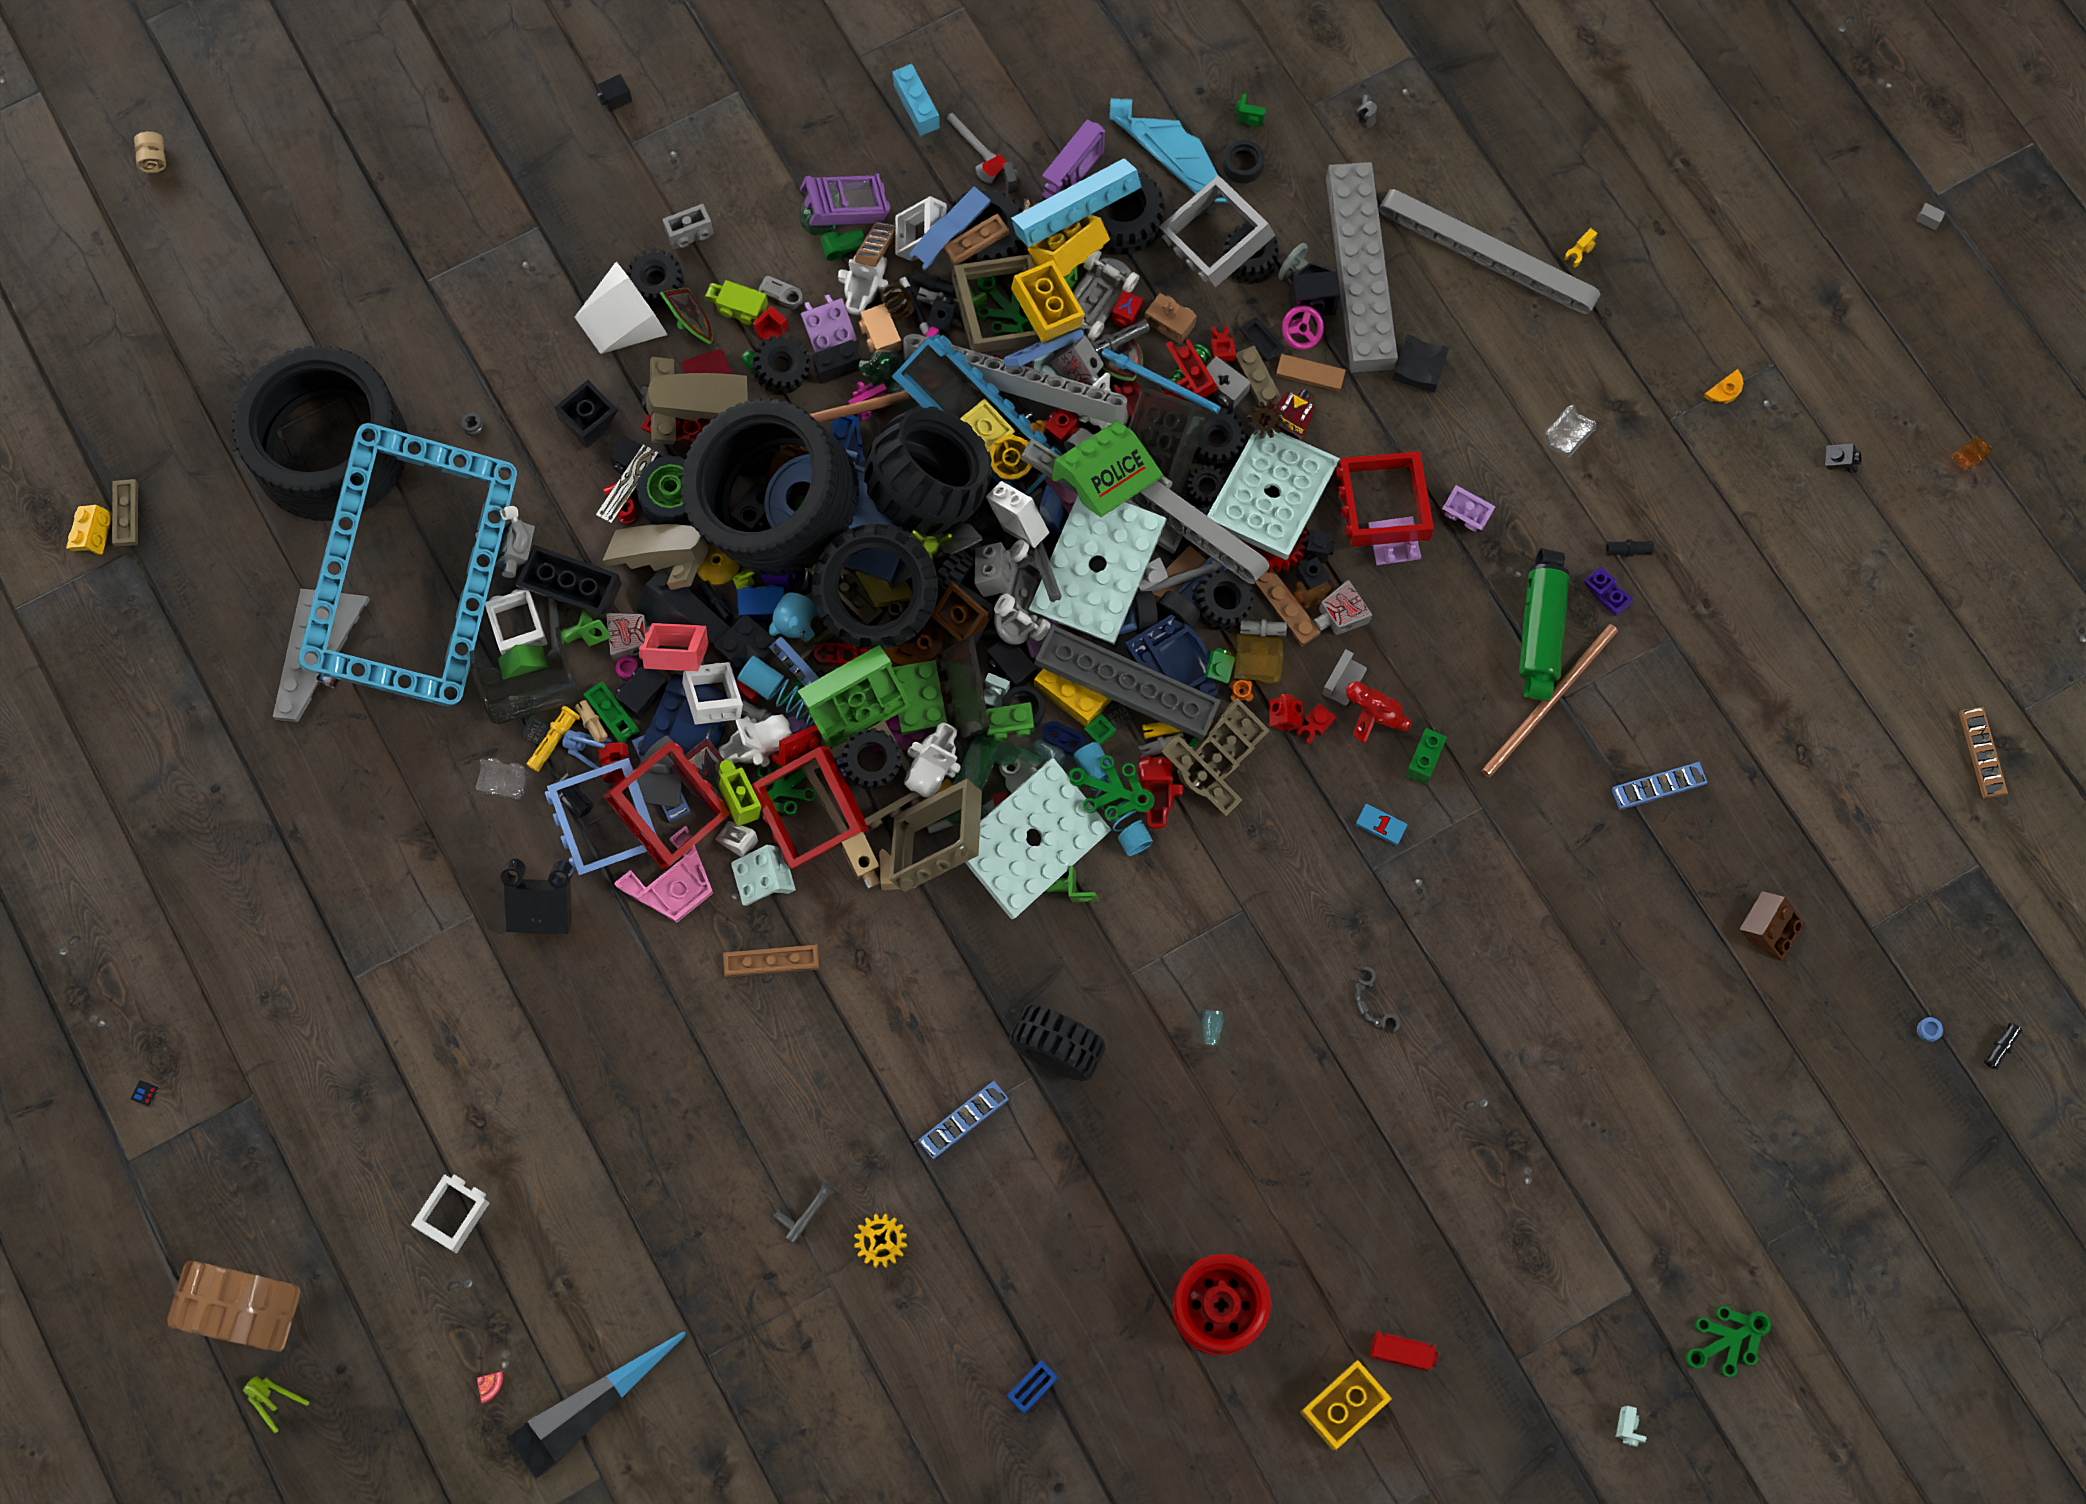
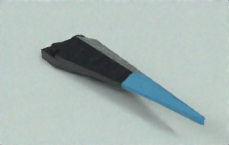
M686 1332L676 1335L528 1420L527 1423L507 1437L508 1441L534 1478H539L555 1466L685 1336Z

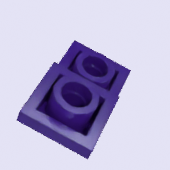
M1599 567L1584 580V583L1592 594L1617 617L1632 604L1633 598L1616 585L1617 580Z

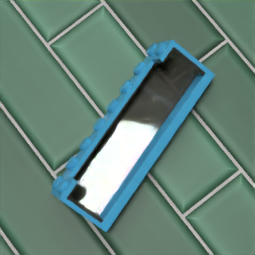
M937 334L928 337L892 376L923 408L930 406L938 407L939 410L954 413L959 419L983 399H986L1015 430L1013 435L1021 437L1028 442L1032 438L1062 456V453L1053 446L1051 448L1045 442L1047 439L1040 431L1037 430L1035 432L1030 427L1031 423L1024 415L1019 416L1014 411L1015 406L1008 399L1004 400L998 394L999 390L992 383L988 384L982 378L983 374L976 367L972 368L966 362L967 358L960 351L956 352L951 347L952 343L944 335L940 336ZM1034 467L1031 468L1026 476L1019 480H1004L997 476L993 470L991 476L998 484L1000 481H1003L1027 496L1031 495L1048 478L1047 475Z

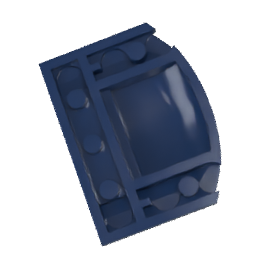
M1169 615L1125 643L1132 661L1212 697L1218 694V688L1215 689V680L1205 678L1210 653L1192 628L1174 619L1176 618L1175 616Z
M673 674L665 688V693L650 727L645 733L639 755L644 756L651 746L667 735L683 749V755H686L705 738L716 749L723 735L726 721L695 725L682 683L683 676ZM706 684L693 685L698 702L727 698L726 692Z

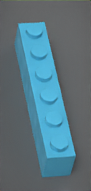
M1124 158L1011 218L1016 235L1030 247L1141 188L1137 169Z

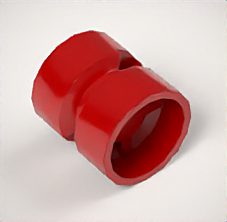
M625 743L605 744V748H598L599 762L603 764L601 767L630 758L628 745ZM622 768L601 775L602 781L605 783H619L625 778Z

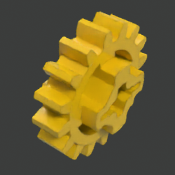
M874 1214V1221L865 1218L867 1225L865 1227L859 1225L858 1228L861 1234L854 1235L857 1240H860V1242L854 1244V1247L862 1249L858 1253L859 1258L866 1256L865 1264L874 1261V1268H877L879 1263H883L884 1268H887L888 1261L896 1264L895 1256L903 1257L900 1249L907 1248V1244L902 1242L903 1239L907 1238V1234L900 1233L904 1228L903 1225L896 1226L897 1219L895 1217L888 1221L887 1214H884L882 1219H879L878 1215ZM884 1225V1227H883L882 1229H879V1230H873V1229H872V1227H874V1226ZM893 1231L897 1235V1245L891 1242L890 1239ZM886 1235L884 1238L886 1244H880L876 1247L877 1242L875 1238H881ZM865 1237H867V1239H869L871 1242V1246L868 1251L866 1250L864 1244ZM887 1251L888 1253H890L889 1255L884 1257H876L879 1253Z

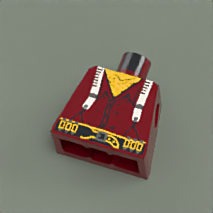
M1301 389L1297 396L1287 392L1276 404L1280 405L1277 413H1285V416L1279 417L1280 421H1285V425L1277 426L1281 429L1282 433L1300 441H1303L1315 408L1309 403L1313 395L1308 390ZM1265 416L1264 423H1266V426H1268V421L1271 420L1270 416Z

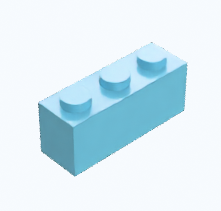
M910 64L893 71V86L919 135L922 136L939 129V114L913 65Z

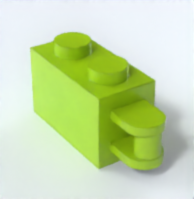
M725 280L723 286L711 283L704 297L708 302L716 304L720 315L726 318L733 317L739 319L746 325L753 324L765 312L768 305L765 293Z
M730 760L722 761L719 770V790L737 827L759 819L761 804L743 768L736 769Z

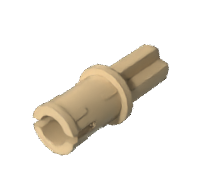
M587 700L579 702L582 708L577 704L575 709L583 720L584 728L589 730L595 741L600 743L606 741L608 735L600 723V717L595 715Z

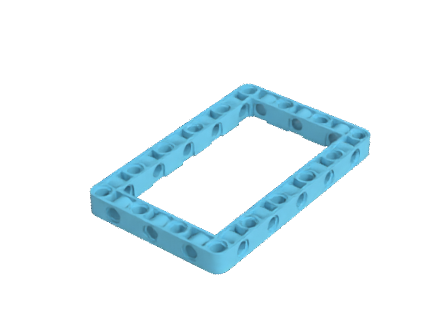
M366 423L361 425L352 445L298 655L299 666L307 672L450 707L458 703L463 696L506 521L502 519L500 510L510 505L517 477V471L513 464L375 424ZM369 432L373 435L374 440L367 442L363 440L361 434ZM408 446H417L419 454H411L408 451ZM378 452L395 456L398 460L419 466L428 465L442 469L441 472L469 479L471 477L482 480L489 487L488 496L483 504L477 528L479 531L477 540L472 548L466 573L468 574L467 581L461 593L455 617L457 618L456 625L450 637L444 661L446 665L442 678L326 649L374 460ZM456 457L461 458L465 463L464 467L455 466L453 459ZM498 471H507L509 474V479H501L498 475ZM359 476L362 479V485H353L350 477ZM488 514H496L499 519L498 523H491L487 518ZM339 521H349L351 524V529H341L339 526ZM477 557L486 558L488 566H479L477 564ZM330 564L337 565L340 573L337 575L330 574L327 566ZM466 601H474L477 605V610H468ZM320 608L325 609L328 612V618L325 620L319 619L316 616V610ZM457 644H461L466 648L465 655H458L455 652ZM308 653L314 654L317 658V663L313 665L307 664L304 656ZM352 666H361L364 674L360 677L354 676L351 672ZM399 677H406L409 680L410 685L408 688H402L398 685ZM450 688L455 692L453 700L445 698V689Z

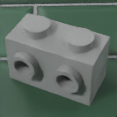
M703 204L662 219L665 232L673 250L684 248L697 240H705L714 234L711 220Z
M1001 542L975 548V585L983 597L1009 591V581L1012 580L1009 564L1012 563L1009 550H1005Z

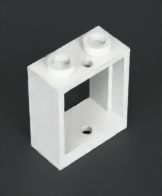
M930 196L896 215V255L910 261L918 258L917 256L913 259L908 257L921 240L920 238L915 241V226L924 221L925 234L934 223L947 215L946 203Z
M1000 481L986 496L1005 532L1019 540H1024L1033 548L1049 534L1031 497L1003 481Z
M519 588L512 591L511 594L494 596L485 602V607L502 655L515 645L544 646L548 644L529 590ZM528 603L536 630L504 640L496 613Z
M730 662L701 665L699 671H684L682 683L695 725L741 718L743 704ZM723 682L728 699L698 702L693 685Z
M444 1174L411 1225L457 1253L489 1205V1202L484 1199L486 1194L479 1189L473 1187L472 1190L464 1187L466 1182L454 1174L450 1178ZM449 1185L476 1201L453 1238L425 1222Z

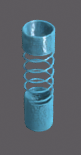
M755 656L750 658L737 678L745 686L747 685V687L766 698V700H770L782 688L776 702V707L781 706L792 695L786 708V713L792 712L802 701L800 699L788 711L799 688L798 685L778 704L789 679H786L778 688L784 675L778 673V671L776 672V670L772 669V667L770 668V666ZM802 702V704H801V706H800V708H799V710H798V712H797L796 720H800V719H801L802 717H804V716L807 714V712H808V710H806V711L798 718L799 713H800V711H801V709H802V707H803V705H804L803 702ZM809 715V717H808V719H807L806 727H810V726L814 723V721H812V722L808 725L809 720H810V718H811L810 715Z
M1099 743L1088 744L1075 752L1073 758L1077 766H1079L1078 768L1083 769L1086 775L1104 782L1110 781L1106 771L1100 765V760L1105 756V753H1103L1104 751H1102L1103 749H1101ZM1105 760L1103 762V765L1110 766V763L1108 760ZM1100 790L1097 792L1096 798H1098V795L1101 792ZM1125 800V801H1123L1122 803H1120L1119 805H1117L1116 807H1119V806H1121V805H1123V804H1125V803H1127V802H1129V801H1128V800ZM1132 810L1118 818L1113 825L1114 831H1123L1118 836V839L1128 856L1145 850L1153 843L1150 834H1148L1149 832H1147L1148 830L1141 823L1142 820H1138L1124 829H1115L1119 821L1134 814L1136 810Z

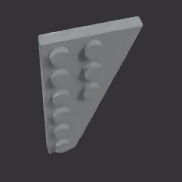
M302 588L300 590L273 713L275 720L298 722L310 703L311 696L316 687L321 684L316 679L318 674L307 672L298 664V655L315 590ZM340 593L327 650L340 652L353 624L357 623L363 607L367 606L370 601L368 596ZM320 608L316 610V616L321 620H325L328 618V612ZM308 653L304 656L307 664L313 665L317 663V658L314 654Z

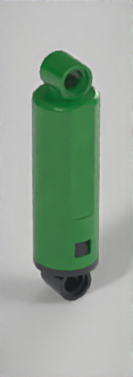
M1540 548L1536 556L1535 565L1528 570L1519 675L1522 679L1526 680L1523 689L1524 697L1548 702L1553 694L1554 682L1558 681L1561 677L1570 572L1564 568L1565 554L1563 552Z

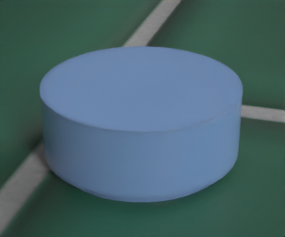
M1928 1017L1917 1025V1034L1923 1041L1934 1042L1942 1036L1943 1026L1936 1018Z

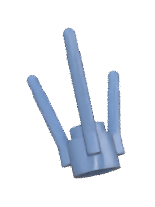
M568 730L563 739V747L569 749L568 754L577 757L593 769L600 768L580 754L578 750L582 751L586 744L605 748V744L593 741L594 739L591 734ZM607 737L605 742H612L613 740Z

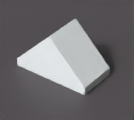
M731 821L727 822L715 838V840L740 857L749 854L758 842L754 830L742 825L737 827L736 823Z

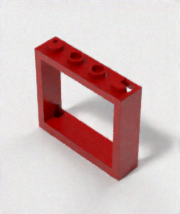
M1420 451L1340 458L1339 467H1335L1336 480H1340L1341 486L1338 487L1339 499H1343L1344 503L1341 508L1342 518L1347 521L1345 535L1350 539L1351 547L1431 540L1434 526ZM1409 467L1419 524L1359 529L1349 472Z
M673 741L664 744L603 795L662 869L671 866L731 814L727 809L728 806L725 801L715 795L712 785L707 780H703L698 773L699 770L696 765L687 760L683 755V749ZM666 754L716 815L672 854L622 793L625 788Z
M820 746L751 784L761 804L762 817L770 825L773 831L772 837L776 844L780 845L783 852V860L791 869L801 867L840 846L842 841L870 830L829 746ZM816 759L850 829L799 856L765 786Z

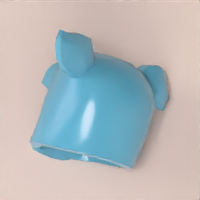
M791 592L785 594L775 608L769 634L775 636L781 633L788 638H800L804 642L809 641L815 635L810 625L811 621L819 615L815 603L798 593Z

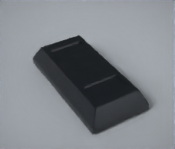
M1257 317L1239 329L1253 346L1255 345L1258 352L1267 361L1284 350V347Z

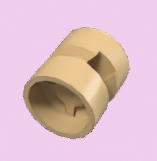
M155 132L137 134L134 137L137 168L147 173H156L164 170L166 160L162 135Z

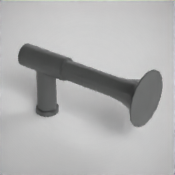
M820 1178L822 1186L818 1195L796 1223L783 1214L781 1210H778L773 1216L774 1220H777L790 1230L786 1238L793 1243L801 1235L823 1202L830 1195L840 1193L822 1178Z

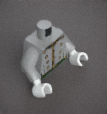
M508 506L500 510L502 519H511V522L503 529L495 566L502 568V575L504 577L513 578L516 575V570L528 559L535 526L524 523L521 519L518 520V509L515 506Z

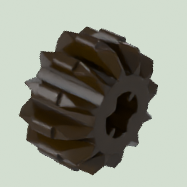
M899 282L891 283L881 291V300L888 313L895 320L906 319L915 311L911 296Z
M1263 401L1258 402L1259 409L1255 406L1251 407L1255 415L1248 414L1247 418L1253 419V422L1249 423L1248 427H1256L1252 434L1256 435L1260 432V438L1264 439L1266 434H1268L1269 438H1273V430L1276 433H1281V429L1277 425H1285V421L1279 420V417L1285 416V413H1277L1280 405H1275L1272 408V401H1268L1265 407ZM1264 414L1271 417V420L1268 421V426H1266V423H1262V419L1265 418Z

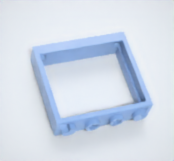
M629 758L547 786L549 791H546L545 795L549 805L554 804L556 813L553 814L556 826H561L564 835L561 836L565 850L570 849L572 857L569 858V862L573 866L574 871H578L579 875L641 854L647 850L641 845L584 865L557 790L622 768L626 777L633 771ZM636 779L628 786L637 812L656 834Z

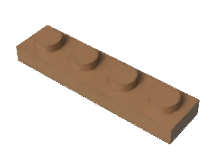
M1273 569L1271 573L1266 571L1254 583V586L1281 621L1287 622V629L1301 647L1320 635L1321 631Z

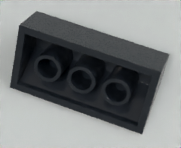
M533 545L516 583L517 587L598 615H602L614 603L622 585L617 573L537 545Z

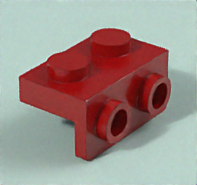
M816 725L779 740V752L771 755L772 761L784 767L820 747L821 734Z

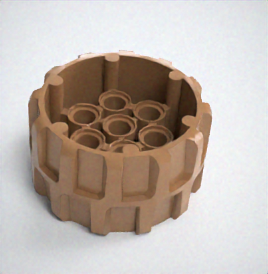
M187 1261L183 1266L168 1315V1326L252 1347L282 1351L286 1345L301 1293L300 1287L227 1268Z

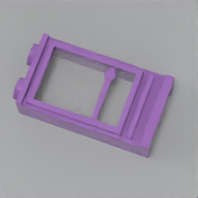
M1087 119L1042 175L1043 179L1051 183L1044 186L1045 191L1042 194V198L1046 200L1080 182L1104 153L1105 130L1101 125Z
M875 174V176L818 178L805 176L800 187L801 192L809 193L805 200L806 208H813L814 213L809 221L810 226L875 223L876 221L883 223L890 211L889 202L886 201L884 194V184L881 182L879 174Z

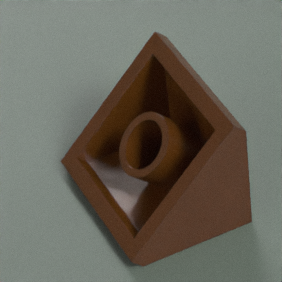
M954 582L950 584L931 615L963 645H966L989 621L988 612Z

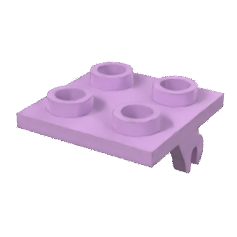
M829 294L825 295L827 304L814 309L810 306L809 302L804 303L807 311L802 312L801 316L815 353L852 339L854 341L857 340L842 298L833 301Z
M1413 516L1369 522L1368 526L1369 528L1414 525ZM1418 541L1373 545L1376 565L1421 559Z

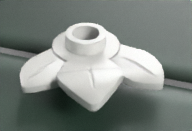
M1023 752L1017 757L1007 756L1002 759L999 766L1000 773L1006 778V787L1011 793L1037 771L1034 767L1039 760L1037 755ZM1013 765L1015 766V770L1008 771L1007 766Z

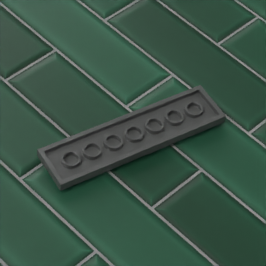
M1054 625L1051 626L1034 662V665L1201 740H1204L1221 702L1217 698Z

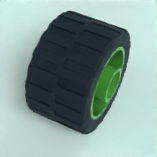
M671 455L657 458V460L651 461L641 471L640 477H638V499L646 519L652 525L675 524L690 526L692 524L684 510L685 506H683V497L681 496L682 469H684V461L686 460L683 457Z

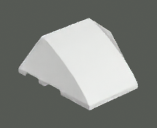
M615 262L575 316V319L600 354L668 335L649 305L617 262Z

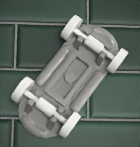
M1095 251L1087 257L1084 268L1089 271L1072 292L1085 314L1081 327L1077 329L1083 330L1084 336L1086 335L1090 342H1095L1104 328V322L1112 313L1123 290L1131 293L1139 280V275L1135 272L1131 273V270L1123 262L1112 258L1099 260L1100 251Z
M1020 539L1014 543L1009 551L1012 563L1009 564L1012 580L1009 581V591L1000 594L994 607L996 631L1004 642L1011 645L1024 643L1029 637L1035 641H1040L1047 635L1050 629V622L1044 618L1037 620V614L1029 611L1042 577L1032 549H1029L1027 542Z

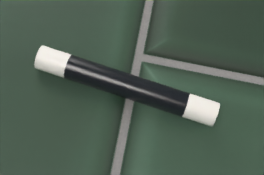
M903 277L899 279V283L908 291L914 302L915 311L913 314L925 337L929 326L907 278Z

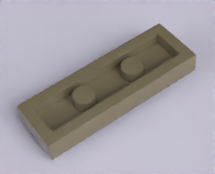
M1255 345L1237 352L1235 360L1243 376L1251 382L1250 389L1257 403L1263 401L1266 407V403L1272 401L1273 408L1282 397Z
M136 479L113 481L112 544L115 547L138 545V482Z

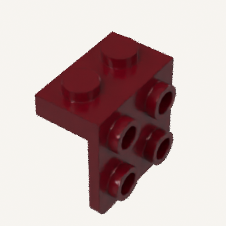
M721 349L684 360L681 363L684 374H733Z

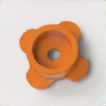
M1249 680L1232 681L1230 683V688L1232 689L1231 700L1234 701L1238 698L1239 700L1250 702L1253 699V694L1251 693L1252 682Z

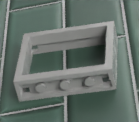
M1219 175L1159 226L1163 233L1161 238L1168 246L1173 245L1175 253L1181 259L1185 257L1187 265L1193 271L1197 269L1199 277L1204 282L1209 281L1214 287H1217L1275 236L1269 223ZM1222 195L1255 229L1209 268L1176 234Z

